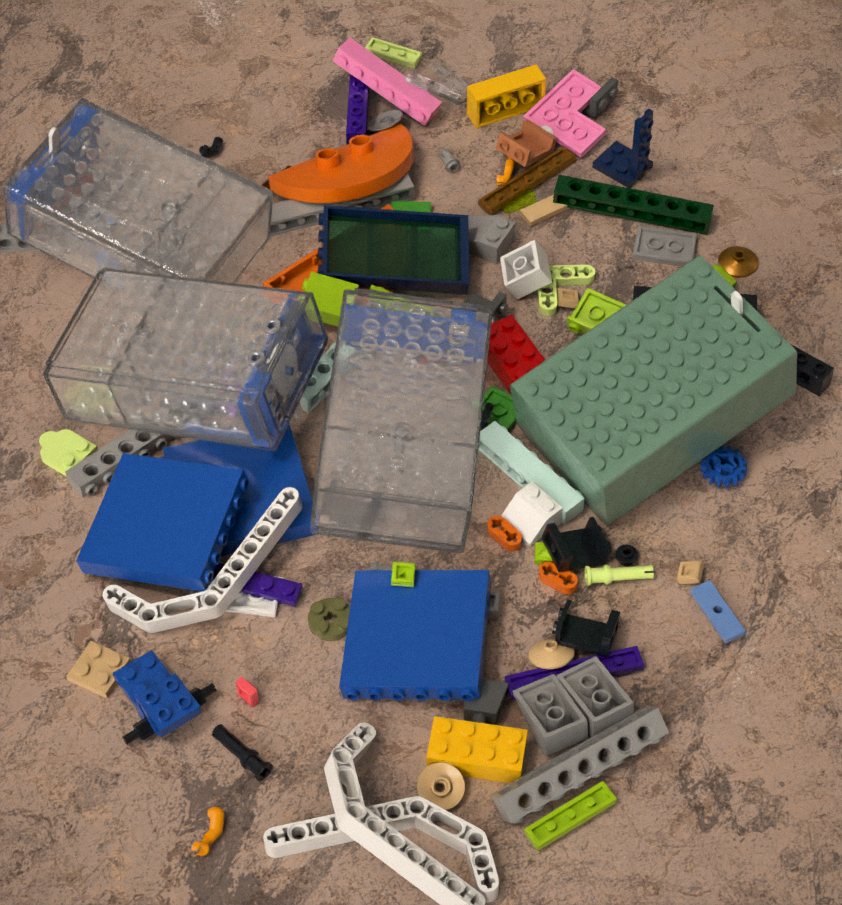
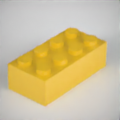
M536 64L467 86V115L474 126L479 128L526 113L545 96L546 78Z
M434 716L426 756V767L434 763H448L457 768L463 777L511 783L522 777L528 730Z

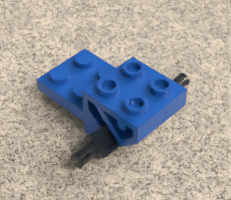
M153 650L113 672V678L138 710V715L142 719L133 725L134 730L122 736V739L128 745L137 738L145 740L153 734L159 737L165 736L201 714V705L206 703L205 698L217 691L214 684L210 683L201 690L196 687L188 691L176 673L171 675Z

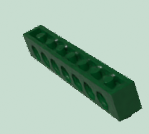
M564 175L558 176L553 196V203L567 205V208L708 235L714 207L713 204Z

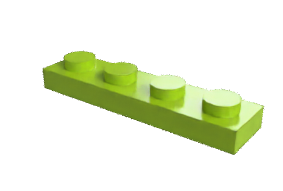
M602 781L524 828V834L539 851L616 804L617 798Z

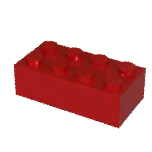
M513 315L487 325L482 355L511 395L510 384L544 362L545 359Z

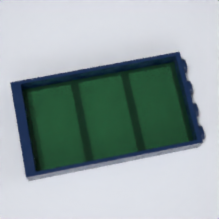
M324 205L323 213H319L318 225H322V230H319L318 242L322 243V248H318V260H321V265H318L317 273L358 284V288H370L371 285H374L376 287H383L386 290L467 295L470 285L468 215Z

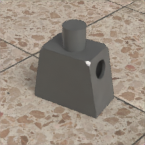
M482 679L481 697L474 698L472 701H464V720L496 725L508 696V683Z

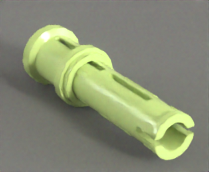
M608 565L600 568L585 566L586 586H590L592 583H605V585H609L612 581L653 579L654 573H644L645 571H654L653 565L611 568Z

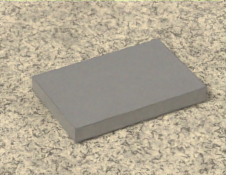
M638 226L632 260L683 267L694 258L697 234Z

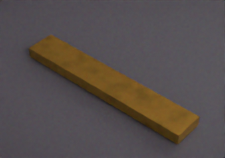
M563 146L479 199L478 205L487 213L493 215L576 162L577 156Z

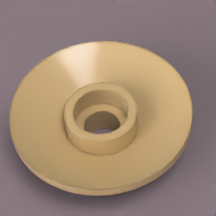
M546 639L534 644L530 648L528 656L530 662L536 667L557 669L566 666L573 660L574 648L558 645L555 639Z
M448 763L431 764L421 772L418 778V795L445 810L455 807L464 795L465 783L463 776L457 768ZM442 784L445 790L438 792L436 785Z

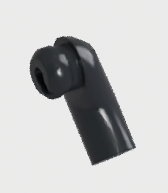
M215 137L211 147L207 145L201 146L199 148L201 156L209 158L219 154L223 139Z

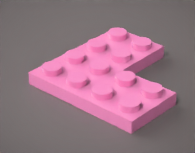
M573 69L523 116L524 121L530 120L540 127L543 125L549 126L553 130L554 136L558 137L557 143L582 158L606 135L605 128L581 114L590 104V98L601 86Z

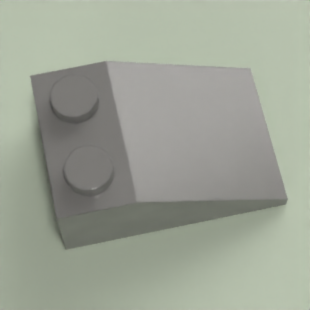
M468 215L469 254L497 265L500 257L504 255L515 239L516 222L498 215ZM452 229L445 238L444 244L454 248L455 229Z
M596 656L556 675L587 719L588 733L591 737L634 713V702Z
M555 674L513 690V695L531 733L546 756L588 739L587 719Z

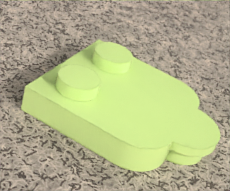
M68 429L60 430L57 433L48 431L39 438V443L42 447L40 455L43 463L65 476V471L97 451L96 445Z

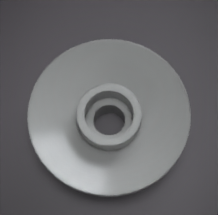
M391 110L379 114L368 122L367 128L369 131H382L393 127L402 119L403 113L401 110Z

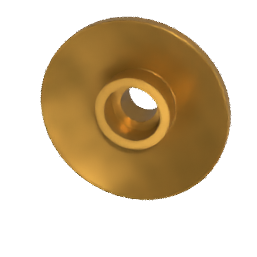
M733 246L726 248L720 253L718 265H721L732 277L743 278L752 275L757 270L758 258L748 248Z

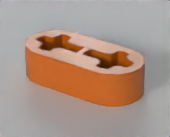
M497 515L488 519V534L504 549L516 551L521 547V533L505 518ZM493 525H495V526H499V525H500V526H501V529L498 528V527L493 528Z
M544 562L539 566L538 578L543 584L563 594H572L577 590L578 578L571 571L558 572L555 564L552 562Z

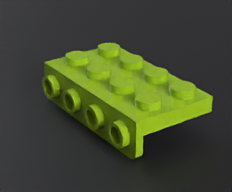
M587 288L572 315L566 318L567 327L573 333L585 334L626 306V304Z

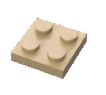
M90 641L66 675L67 681L107 698L117 684L113 678V672L130 663V658Z

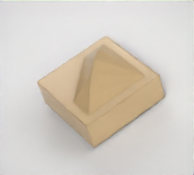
M558 288V306L576 308L579 303L578 291Z
M702 561L680 562L677 582L679 584L700 583L704 567Z

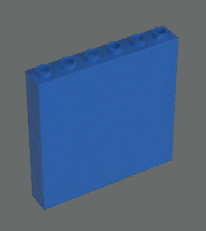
M289 421L282 423L272 446L256 444L249 429L163 448L164 457L160 458L239 468L244 470L246 477L249 479V488L244 492L242 506L237 510L234 526L230 528L226 546H223L221 556L234 554L278 494L287 487L295 488L298 491L302 502V509L276 544L320 534L319 521Z
M123 453L76 562L82 573L205 591L208 584L213 580V571L220 562L223 546L227 544L230 528L234 526L237 510L242 506L244 492L249 488V479L246 477L244 470L239 468Z
M355 570L339 684L343 699H394L397 701L404 699H416L419 701L427 699H439L442 701L462 699L464 701H472L474 698H480L492 585L489 570H415L414 587L391 586L392 570Z

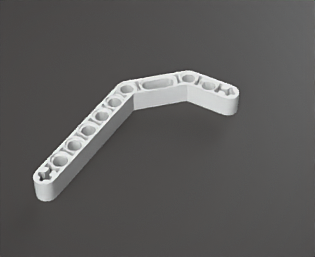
M287 487L278 494L205 591L150 604L118 585H110L103 591V598L109 610L148 633H156L220 617L300 513L302 502L298 491L295 488ZM217 602L215 605L209 606L211 603ZM188 608H194L193 610L188 611V612H183V613H179V614H175V615H169V614H171L172 612H175V611H180V610H184V609H188Z
M359 723L333 749L324 766L339 828L440 905H485V898L479 891L365 807L355 763L367 752L376 735V730L368 723ZM342 784L345 785L348 796L344 794Z
M420 796L366 807L397 831L417 828L466 855L475 889L484 896L486 903L497 899L499 894V878L488 839L483 830ZM413 810H421L422 812H420V813H413L412 811H413ZM335 814L272 827L266 830L263 835L266 854L273 858L355 841L339 828ZM390 815H397V816H398L397 818H393V819H392V818H389ZM441 821L460 833L452 834L433 824V822ZM321 830H326V831H328V832L325 833V834H319V833H318V832L321 831ZM298 835L304 836L302 839H294ZM479 842L481 844L478 846H474L470 843ZM479 863H484V864H486L487 866H486V867H478L477 864H479ZM488 879L487 883L489 888H487V886L484 885V880Z

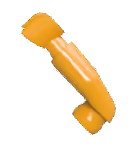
M508 157L505 163L504 175H497L496 185H503L511 179L516 161Z
M211 807L208 810L207 815L210 819L209 830L204 834V838L201 841H197L191 846L192 851H197L201 846L200 851L196 855H207L209 844L212 845L222 835L225 812L220 807Z

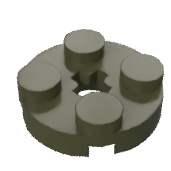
M326 598L311 604L308 613L310 631L325 641L342 639L347 634L350 606L346 604L343 598ZM329 616L335 617L332 623L325 619Z

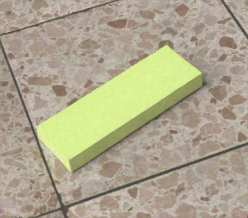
M373 37L365 47L381 59L413 69L416 68L422 59V52Z

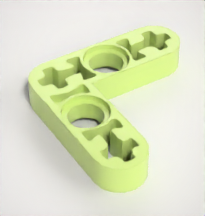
M549 265L552 283L537 290L539 312L544 316H553L557 312L556 286L591 284L595 280V269L590 265ZM569 273L571 276L565 278L562 277L561 274ZM545 288H549L552 290V292L544 293L542 292V290ZM546 301H550L549 308L546 306Z

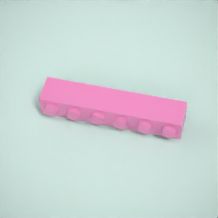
M349 37L338 48L333 59L334 63L419 123L426 126L436 115L442 104L440 100Z

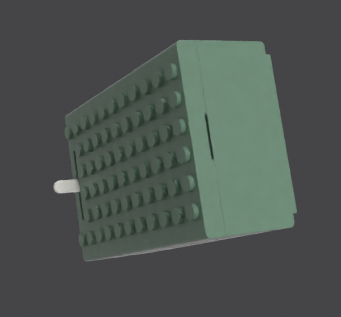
M699 255L510 384L517 425L524 432V435L574 490L581 492L584 497V503L601 522L609 526L796 393L797 351Z

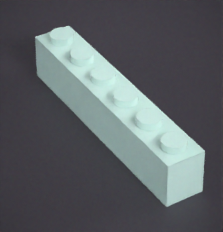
M494 421L476 434V448L521 488H524L533 481L563 508L562 524L566 525L583 512L584 497L581 492L574 490L563 477H559L533 451H529L519 439H515L504 426H500Z

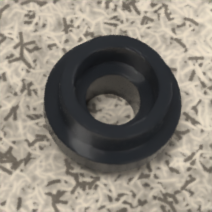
M621 545L617 548L615 556L621 565L630 566L637 560L638 552L631 545Z

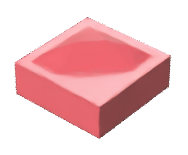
M243 677L239 678L236 681L237 694L251 707L256 706L259 703L258 690Z

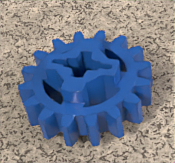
M720 446L718 450L713 451L701 460L700 472L704 473V479H710V485L714 482L717 483V488H720L721 484H724L726 489L729 488V484L736 487L738 481L743 482L744 476L747 475L748 461L744 460V454L738 455L739 449L732 451L731 446H728L727 449H723V446Z

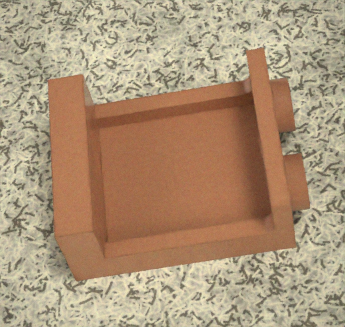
M526 120L523 121L520 132L512 136L504 132L500 133L496 150L522 166L527 167L552 154L558 137L532 121Z

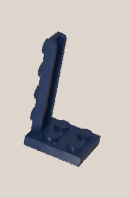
M647 109L641 118L638 117L635 120L632 149L615 141L593 161L592 168L627 188H631L637 179L640 180L644 176V172L653 167V161L648 159L651 151V130L654 123L653 110Z

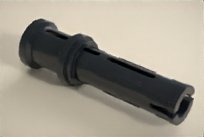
M222 724L217 725L213 729L212 736L240 760L241 766L244 769H249L255 775L256 780L262 781L270 774L273 765L259 757V753L256 750L247 748Z

